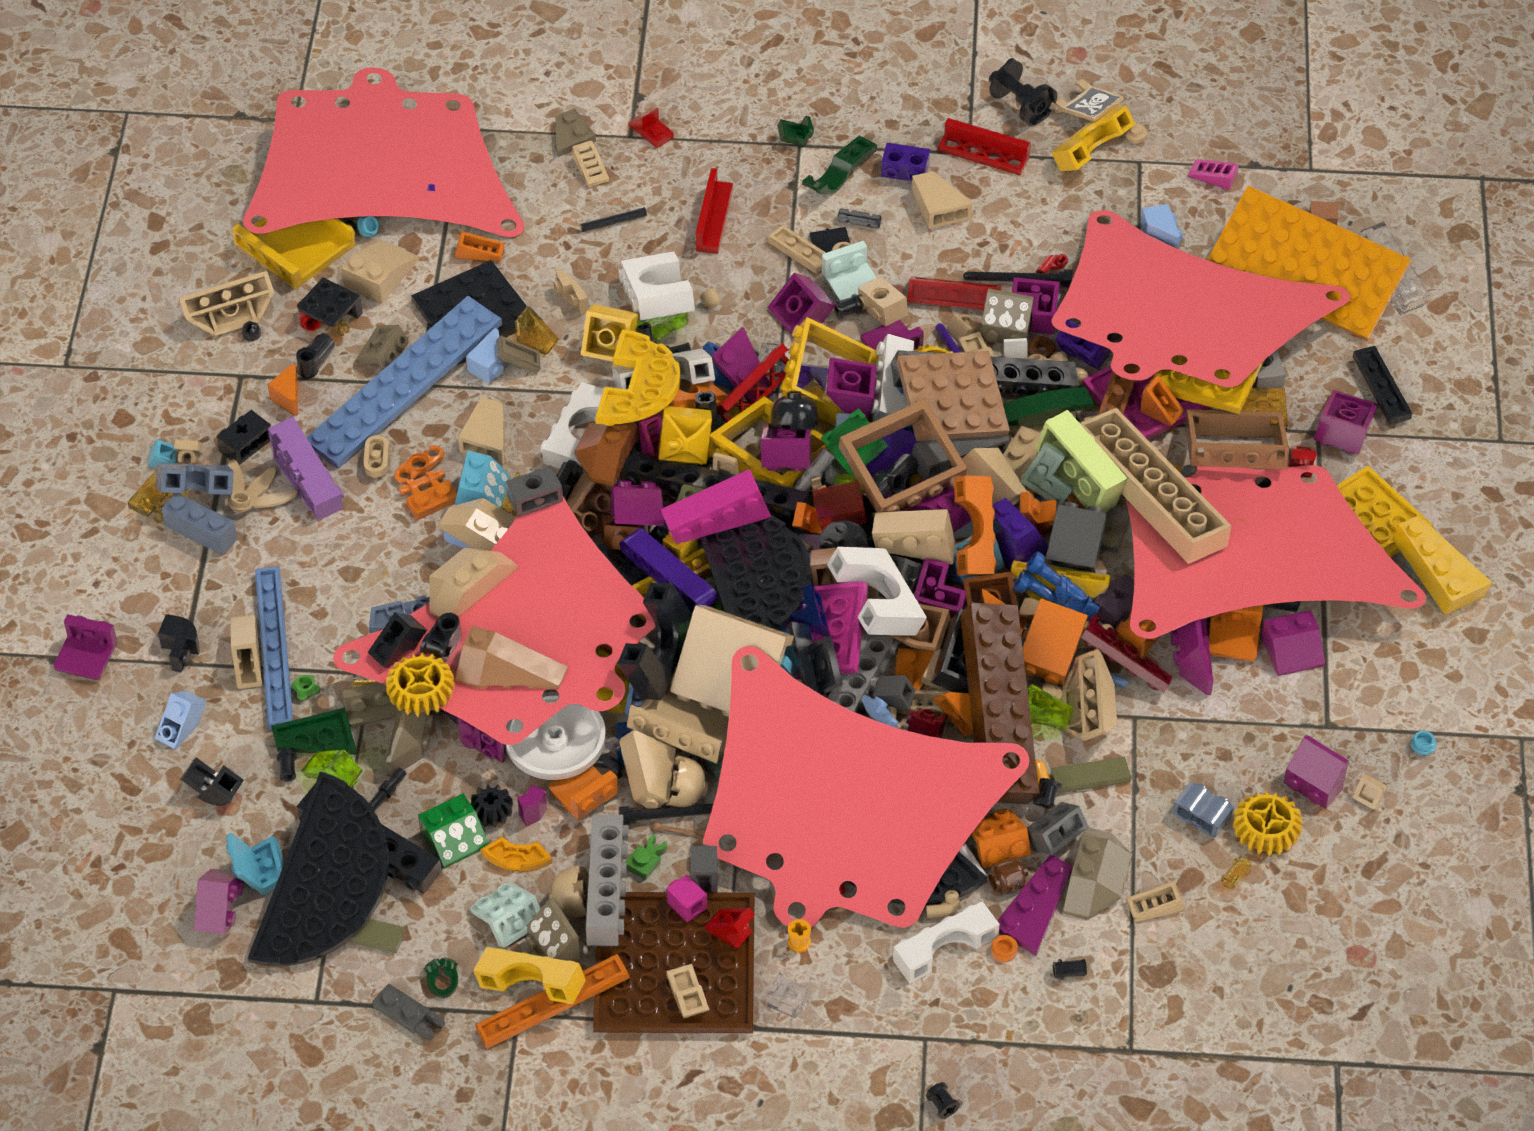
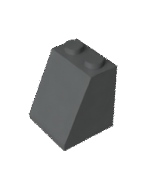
M1064 502V505L1058 504L1046 555L1047 563L1096 573L1107 514L1102 513L1103 509L1088 506V510L1078 508L1079 505L1076 503Z

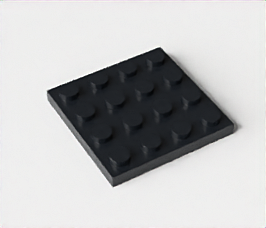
M492 260L411 295L413 304L431 328L467 296L501 318L502 325L497 328L499 337L503 336L506 338L536 324L534 314Z

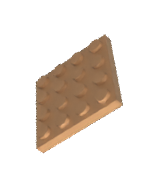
M989 351L898 356L897 366L907 406L926 398L950 439L1008 435L1010 430ZM924 419L912 424L916 441L936 440Z

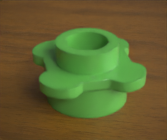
M301 675L291 684V688L297 692L299 700H306L307 697L313 694L317 695L320 692V687L315 684L314 677L311 675Z

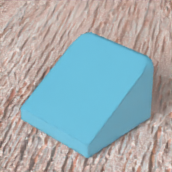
M156 439L149 451L148 466L157 467V463L176 464L178 451L174 449V445Z

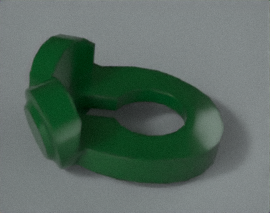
M447 957L440 960L437 958L428 962L423 968L427 973L428 987L435 996L446 998L456 991L459 980L456 970L458 963L455 960ZM440 966L444 967L445 975L451 980V984L447 989H439L435 984V980L439 976L438 968Z

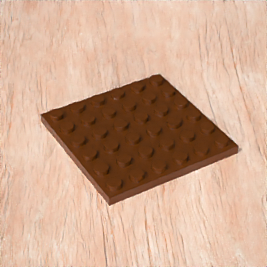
M626 892V897H621V900H625V916H620V919H624V935H619L618 946H596V964L618 954L630 978L594 996L593 1033L753 1034L755 916L749 922L752 932L739 948H734L705 929V926L720 909L749 907L755 914V893L705 892L707 894V909L687 923L667 903V892ZM692 964L698 983L702 987L709 1011L683 1018L666 973L669 970Z

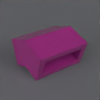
M531 785L527 793L517 797L519 816L527 827L540 821L547 810L546 790Z

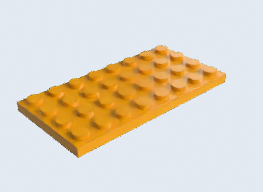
M1249 185L1207 258L1208 261L1256 275L1292 282L1334 285L1346 289L1350 294V300L1320 319L1366 340H1369L1411 263V258ZM1337 291L1326 293V297L1329 300L1337 301L1342 298V295Z

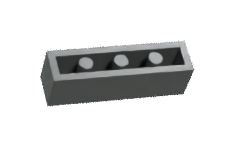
M1008 435L950 439L961 459L973 448H999L1001 453L1004 454L1010 442ZM937 440L918 441L914 444L910 456L917 461V471L923 480L952 468Z

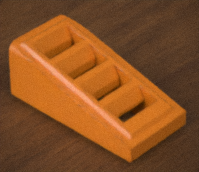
M461 231L454 258L501 262L505 243ZM496 249V253L491 252V250Z

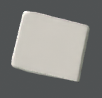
M1027 338L1004 339L1003 357L1027 358Z

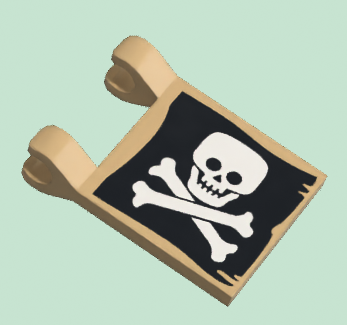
M1080 79L1075 83L1076 86L1080 87L1077 90L1078 96L1069 103L1057 96L1056 107L1053 108V111L1055 113L1066 112L1095 122L1121 103L1124 97L1091 86L1084 79Z

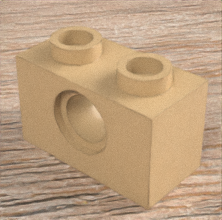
M881 276L858 287V298L861 308L869 312L876 321L878 320L885 327L908 316L906 297Z

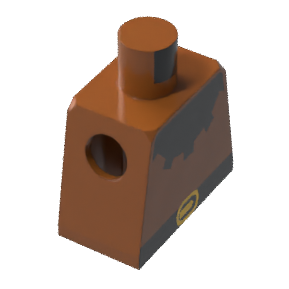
M603 514L602 542L608 545V549L621 550L619 546L621 540L638 528H642L648 533V525L616 524L611 514Z

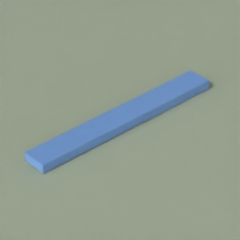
M279 566L255 569L269 731H272V725L294 720Z

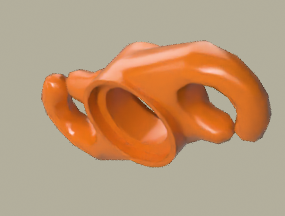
M432 445L429 447V450L438 452V455L430 456L428 450L411 455L406 462L396 469L394 474L395 480L400 484H406V481L409 479L401 478L400 475L403 473L410 474V479H415L416 476H425L426 472H429L443 460L444 450L440 446ZM421 461L425 463V466L416 468L413 464Z

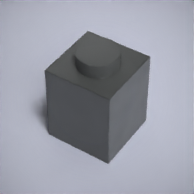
M906 675L879 676L873 691V698L875 696L879 697L888 704L887 707H894L897 711L909 710L916 690Z

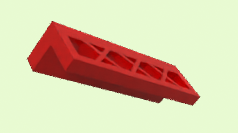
M948 118L945 122L944 136L938 145V151L1020 176L1030 158L1031 142ZM949 140L957 143L958 146L950 147L946 143ZM975 148L979 152L970 153L966 149ZM995 154L1000 158L990 159L987 155ZM1016 160L1019 161L1020 164L1017 167L1009 164L1008 162Z
M711 168L696 229L697 252L718 254L733 192V183L718 181L717 168Z
M911 276L909 279L907 302L984 310L988 288L1001 291L1002 285Z
M783 343L775 347L717 405V411L726 423L732 419L726 413L731 407H739L740 414L744 411V407L748 408L764 396L767 397L786 377L785 371L783 373H774V364L779 359L785 366L789 360L785 355L789 349ZM762 376H770V386L768 388H759V379ZM747 391L754 392L755 401L752 404L744 403L743 395Z

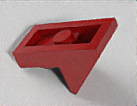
M658 108L645 111L628 122L632 129L655 148L661 147L674 138L673 131L659 120Z
M1291 445L1289 467L1314 465L1316 459L1315 448ZM1305 472L1300 477L1311 478L1312 473Z
M749 907L720 909L706 924L705 929L730 946L739 948L752 932L749 922L755 914Z

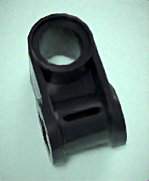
M450 612L442 614L430 632L423 638L420 652L424 654L433 653L434 656L442 658L446 662L462 638L459 617Z

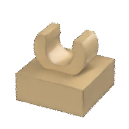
M175 439L174 449L179 452L178 461L184 463V457L190 454L191 463L196 464L197 455L195 453L202 454L203 444L199 441Z
M1364 774L1352 798L1375 810L1382 800L1387 785Z

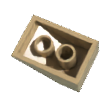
M380 240L354 253L341 268L344 287L383 303L418 262L419 256Z

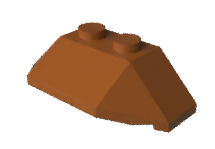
M596 422L588 424L575 449L574 455L591 482L614 486L639 435V426L635 422L615 424L613 426L596 424Z

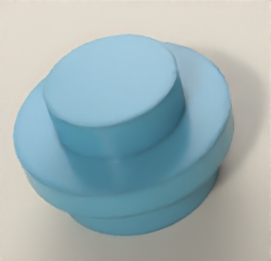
M361 216L357 221V230L363 237H372L379 229V223L373 216Z
M1419 731L1412 737L1411 747L1418 754L1428 755L1434 752L1436 739L1429 731Z

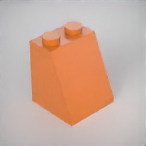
M1040 599L1023 645L1026 675L1031 677L1037 676L1043 678L1049 684L1063 686L1082 639L1081 635L1084 631L1088 615Z

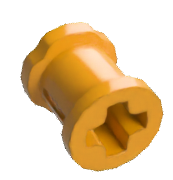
M796 919L788 925V947L796 953L807 951L811 945V938L809 937L811 926L806 920Z

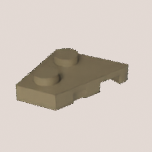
M575 108L555 116L558 157L572 152L574 145L588 141L596 142V135Z

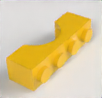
M1126 105L1115 106L1097 121L1089 122L1051 152L1059 170H1078L1092 159L1090 153L1093 149L1112 138L1121 136L1133 127L1135 122Z
M486 947L473 970L480 988L504 992L508 987L517 982L537 980L543 983L549 1000L567 1004L574 1003L586 981L580 964L574 961L530 955L525 952H513L502 948Z

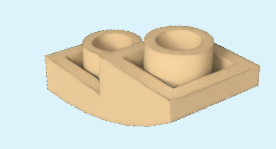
M556 270V280L553 281L556 294H560L564 302L570 300L572 307H576L580 315L586 314L588 310V297L584 290L567 273Z

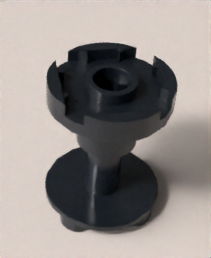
M1010 58L998 71L992 72L989 76V82L991 83L989 87L990 95L998 99L1012 92L1016 95V102L1021 105L1019 111L1020 119L1027 125H1030L1029 123L1037 125L1051 113L1052 110L1049 107L1052 102L1056 104L1057 91L1047 84L1039 85L1036 88L1030 84L1023 85L1019 82L1023 66L1019 61Z
M858 503L842 504L832 511L831 523L825 527L821 534L819 549L837 547L868 548V537L872 535L874 524L872 513Z

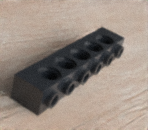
M314 785L296 806L300 821ZM381 824L387 840L388 851L394 852L389 855L388 876L390 878L396 877L403 881V884L412 891L418 890L424 894L442 871L440 859ZM407 864H414V865H415V866H413L412 868H405V867H404V866L407 865Z

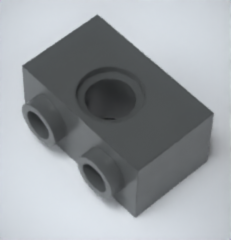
M551 466L537 469L531 473L506 481L507 497L518 517L563 502L562 485Z

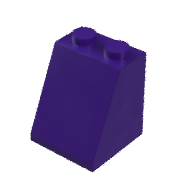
M900 429L882 438L888 445V449L865 466L873 480L876 473L879 471L886 472L903 454L911 455L914 444L918 442L916 441L915 434ZM909 479L906 481L905 489L909 484Z
M1006 497L992 505L995 512L993 532L995 533V539L997 540L1004 565L1010 572L1014 560L1028 563L1037 551L1046 557L1049 545L1038 530Z

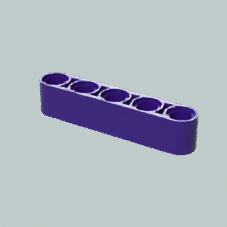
M638 528L619 542L620 549L624 555L657 583L673 584L692 613L697 605L711 607L718 602L717 593L707 582L642 528Z

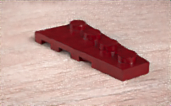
M1093 614L1081 635L1084 642L1089 647L1097 648L1105 653L1106 658L1110 661L1120 663L1129 674L1135 677L1139 676L1145 680L1150 688L1164 693L1172 680V676L1150 658L1144 657L1142 659L1135 646L1130 642L1122 643L1116 636L1118 633L1111 627L1105 629L1098 623L1100 618Z

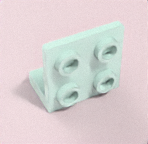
M864 241L822 254V274L839 301L850 298L852 294H856L859 297L858 287L876 278L867 263V246Z
M509 882L499 886L497 891L489 896L477 900L476 904L469 909L472 914L490 925L498 946L505 948L527 934V924L538 913L540 906L533 894L515 883Z

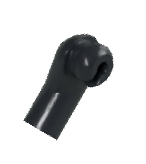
M601 755L593 764L594 767L610 769L617 776V779L622 777L624 766L612 756Z

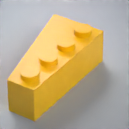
M1418 515L1398 524L1392 537L1393 541L1444 615L1485 597L1492 582L1423 518Z

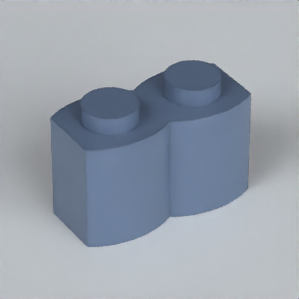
M1189 782L1175 800L1172 813L1182 821L1194 825L1203 833L1216 838L1232 817L1234 807L1226 798L1211 794L1204 785Z

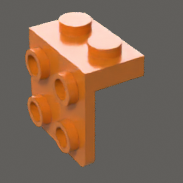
M1263 605L1211 616L1208 639L1210 656L1255 661Z
M593 765L579 775L567 779L554 780L548 786L549 792L578 821L618 794L617 776L611 770L602 775Z
M998 809L993 814L986 815L970 835L976 841L979 862L983 869L989 868L994 863L1009 857L1020 859L1031 856L1027 827L1012 810Z

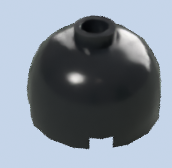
M788 391L787 396L780 397L771 409V426L782 430L783 425L790 427V430L812 429L815 425L818 426L817 407L809 397L801 396L800 391Z

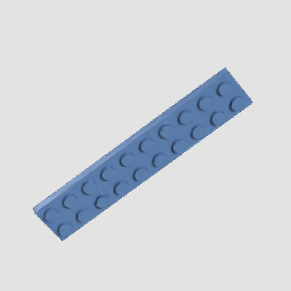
M467 296L306 437L314 451L339 469L365 446V442L369 437L379 434L465 358L494 328H499L502 325L501 318Z

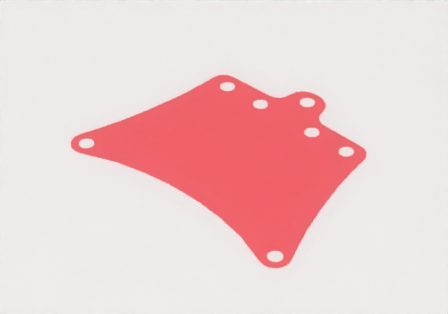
M376 67L359 70L354 75L352 85L345 90H288L278 96L274 132L259 185L243 218V224L246 229L258 234L268 233L305 222L359 216H394L438 220L467 225L504 237H516L524 230L523 220L505 192L488 154L480 132L473 101L463 94L404 91L397 86L393 74ZM375 73L381 76L382 81L378 84H371L367 81V76ZM299 96L306 100V104L298 108L291 104V99ZM339 97H345L350 101V105L346 108H340L335 105V100ZM410 98L417 102V106L414 109H406L402 106V101ZM449 100H456L460 103L461 107L458 110L452 111L445 104ZM434 184L435 191H427L428 185ZM255 216H263L266 218L267 224L263 227H256L251 223V220ZM507 219L512 220L516 223V228L512 231H506L501 227V222Z
M1100 210L1093 212L1088 218L1085 244L1079 265L1069 290L1051 321L1052 325L1060 331L1110 349L1114 355L1111 362L1112 371L1125 379L1144 380L1151 377L1157 371L1169 369L1220 386L1235 387L1240 385L1268 356L1296 334L1346 304L1350 300V294L1346 289L1339 286L1300 283L1265 277L1232 269L1193 256L1142 232L1112 211ZM1106 215L1112 218V222L1103 225L1097 222V218ZM1337 291L1342 295V298L1337 301L1329 300L1326 297V293ZM1070 318H1075L1081 321V326L1070 328L1065 322ZM1119 333L1123 336V340L1113 343L1107 340V335ZM1175 355H1183L1188 361L1186 364L1176 365L1171 361V358ZM1127 364H1136L1140 370L1135 374L1125 372L1123 368ZM1224 369L1229 371L1231 375L1228 379H1218L1214 373L1216 370Z
M1197 466L1196 473L1185 479L1190 484L1198 485L1201 488L1202 492L1200 494L1232 527L1228 547L1189 564L1126 499L1132 527L1135 563L1130 628L1139 637L1153 639L1190 622L1242 608L1274 603L1323 600L1357 601L1411 609L1421 607L1425 603L1426 596L1423 590L1389 557L1372 537L1344 499L1329 472L1320 466L1287 467V469ZM1311 472L1316 475L1317 480L1314 483H1305L1301 480L1300 476L1302 473ZM1267 477L1271 481V486L1261 488L1255 484V479ZM1404 590H1411L1416 593L1417 599L1413 602L1404 601L1400 597V593ZM1142 620H1151L1156 624V629L1151 632H1145L1140 629L1139 623Z
M563 497V502L520 517L516 516L513 524L490 550L504 554L518 565V569L459 616L462 638L453 649L449 659L444 662V664L448 663L450 671L454 675L455 688L451 699L447 700L446 707L439 705V708L461 718L498 742L506 745H513L523 741L567 705L580 704L593 711H605L616 706L625 694V684L615 672V665L621 656L626 643L637 644L655 628L654 620L643 604L644 597L622 577L598 549L580 525ZM430 602L410 614L427 629L425 635L430 632L438 620L430 613ZM641 614L647 621L643 627L635 628L631 626L630 618L633 615ZM475 626L501 634L568 666V671L560 688L554 689L559 693V699L554 703H546L542 699V694L549 689H528L527 686H512V689H503V686H488V689H478L457 683L455 678L461 651L471 627ZM380 630L340 646L334 653V664L343 671L386 685L389 669H394L395 662L401 663L402 657L410 659L412 653L416 657L422 654L420 646L423 638L414 650L405 652L393 662L390 668H385L368 653L382 632ZM600 644H608L612 647L613 651L610 656L603 658L599 657L595 650ZM354 650L359 653L360 658L354 664H347L342 659L345 652ZM427 653L424 655L425 657H429L431 654ZM437 679L433 681L434 686H437L439 684V681ZM405 682L401 686L403 690L407 687ZM603 687L610 688L614 693L613 697L608 701L599 700L596 696L598 689ZM512 719H518L523 723V729L518 733H510L506 729L507 722Z
M745 646L737 650L732 657L730 714L718 790L703 843L709 846H717L718 859L771 881L776 891L773 907L775 915L787 926L793 920H796L789 916L788 907L794 902H800L806 909V913L801 919L806 920L811 927L820 920L825 911L833 907H842L896 927H909L916 923L943 873L974 829L1005 792L1025 773L1029 766V756L1026 750L1018 744L966 743L930 737L875 721L825 698L799 682L759 648ZM749 654L754 655L758 659V666L751 671H747L741 666V659ZM1014 752L1019 756L1020 764L1016 768L1009 769L1004 766L1002 759L1006 753ZM726 834L734 836L736 839L735 848L731 851L722 850L718 843L721 836ZM772 853L780 854L784 859L783 866L778 870L768 868L766 865L768 855ZM845 881L855 883L857 887L855 896L852 898L843 897L839 892L841 883ZM892 899L902 900L906 907L904 913L899 916L890 914L887 908L888 903Z

